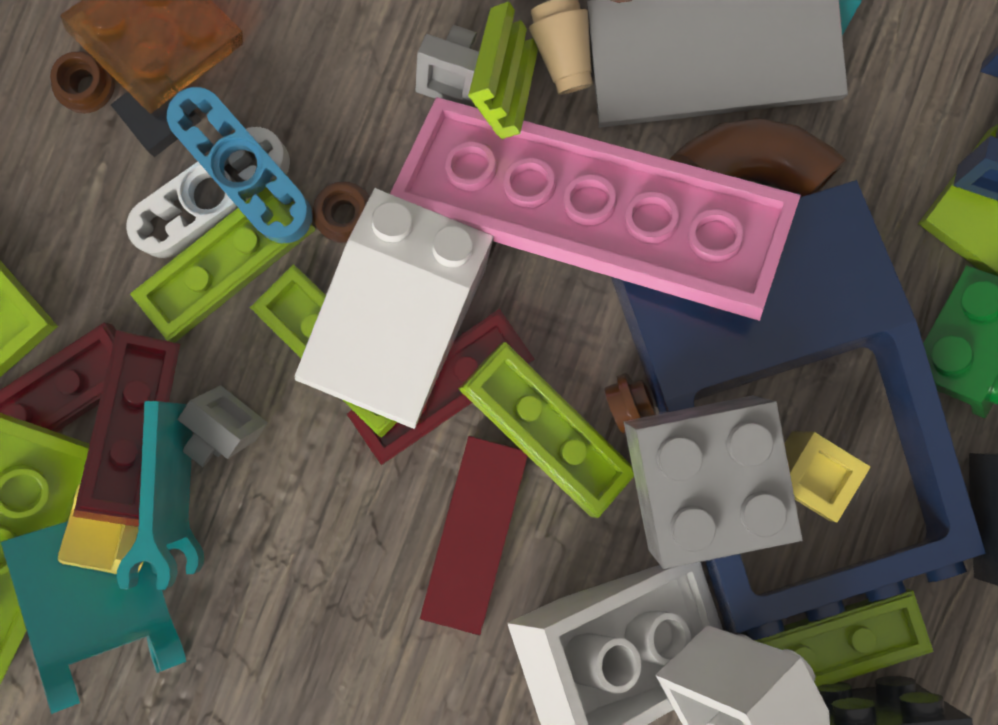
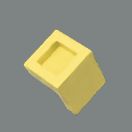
M792 431L784 444L795 500L828 521L838 523L871 467L816 432Z
M78 485L58 553V561L66 565L117 574L121 560L136 541L139 527L73 517L80 485ZM143 562L139 565L138 573L143 565Z

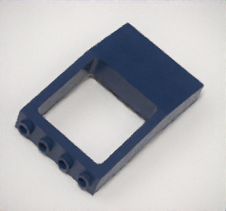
M857 180L799 199L760 321L611 277L659 414L695 407V400L858 348H868L876 357L926 524V537L917 544L758 595L750 587L740 554L706 560L705 563L728 632L741 633L745 631L746 636L752 640L769 637L785 630L781 619L803 612L806 613L808 621L831 617L846 611L843 599L862 593L866 594L868 602L893 597L907 591L903 583L905 579L924 573L929 583L955 577L967 572L964 560L986 554L917 321Z

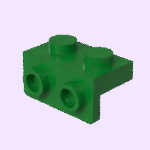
M966 265L923 345L937 391L970 404L972 414L984 419L989 414L993 404L998 405V276Z

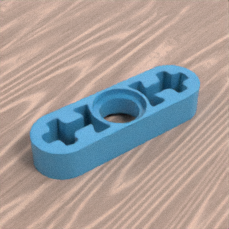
M191 87L177 93L167 109V122L173 134L264 236L277 243H292L302 238L311 226L312 209L300 190L213 92L201 87ZM196 108L205 114L208 113L207 118L209 122L223 136L215 144L199 128L192 127L193 121L189 114ZM239 150H247L254 153L257 159V168L253 176L244 182L229 181L224 172L227 158ZM272 176H276L275 181L269 182ZM267 187L284 205L294 200L296 203L289 210L294 217L291 224L284 226L279 221H275L268 225L267 222L272 219L273 213L257 194ZM253 196L250 202L247 204L246 198Z

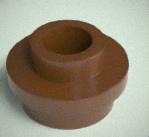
M87 51L69 52L59 57L52 66L50 74L52 91L56 99L69 110L83 114L92 113L103 108L111 99L115 89L114 74L110 66L98 55ZM93 76V81L89 88L79 93L78 85L80 81L85 77Z
M335 182L326 186L317 195L313 204V220L317 229L327 239L336 243L347 244L370 196L362 187L351 182ZM344 204L354 206L355 216L350 222L340 224L335 221L334 214L339 206Z
M623 373L617 376V383L605 387L610 410L622 434L626 433L623 421L656 415L653 400L643 380L633 383L628 373Z

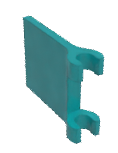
M145 401L139 528L136 541L121 560L117 569L116 577L120 589H130L137 585L139 577L138 568L143 561L149 562L153 574H157V590H166L173 586L177 578L178 568L173 555L170 553L172 549H179L185 554L187 559L186 574L199 572L204 564V551L193 535L189 524L191 458L183 450L193 436V431L178 420L187 404L160 401Z
M68 521L1 542L51 714L80 703L69 665L145 637L147 638L156 673L187 662L162 590H157V574H153L150 563L143 562L138 573V583L130 589L119 588L117 574L60 563L58 561V553Z

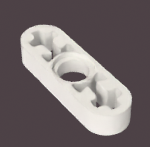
M262 127L247 128L246 130L265 152L271 150L268 155L287 174L290 158L287 149L279 138L270 130ZM239 150L227 158L224 166L230 163L239 172L252 162V157L249 151ZM196 162L139 202L131 210L127 218V234L131 242L138 249L154 257L170 258L188 248L238 207L226 193L222 202L215 208L201 209L196 205L194 200L195 188L202 180L212 178L200 163ZM251 165L237 175L246 181L253 176L257 167ZM224 170L226 178L229 181L236 182L235 179ZM272 176L269 182L273 179L276 180V176ZM177 199H179L186 211L196 217V220L191 224L180 215L170 221L165 226L166 232L169 235L165 241H160L153 236L147 237L154 230L150 221L155 216L168 221L182 212L173 205Z

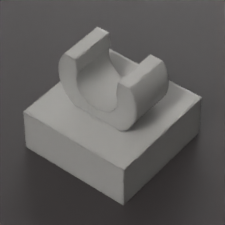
M453 25L446 40L426 34L417 52L415 92L434 99L438 97L474 107L475 104L468 94L479 51L471 49L477 32Z
M221 385L191 399L178 418L182 424L195 433L187 442L183 452L202 467L208 463L213 454L217 457L223 455L229 459L257 440L268 424L267 421Z

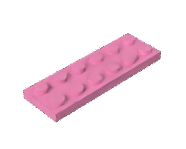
M436 97L390 192L391 195L493 235L494 242L760 321L801 196L524 120L521 134L501 139L478 108Z

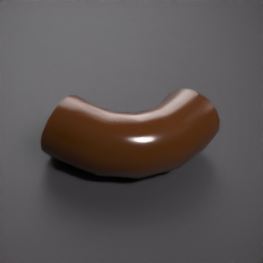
M763 118L720 123L687 142L670 158V160L743 180H755L773 184L781 190L801 195L800 198L819 192L847 161L832 146L803 128Z

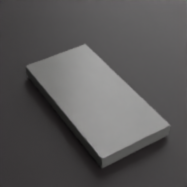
M610 0L587 1L599 128L842 100L848 95L839 0H632L621 3Z

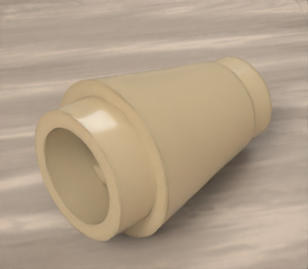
M550 0L534 7L531 10L533 24L529 26V30L553 83L556 84L558 95L577 92L592 86L588 10L581 9L579 0Z

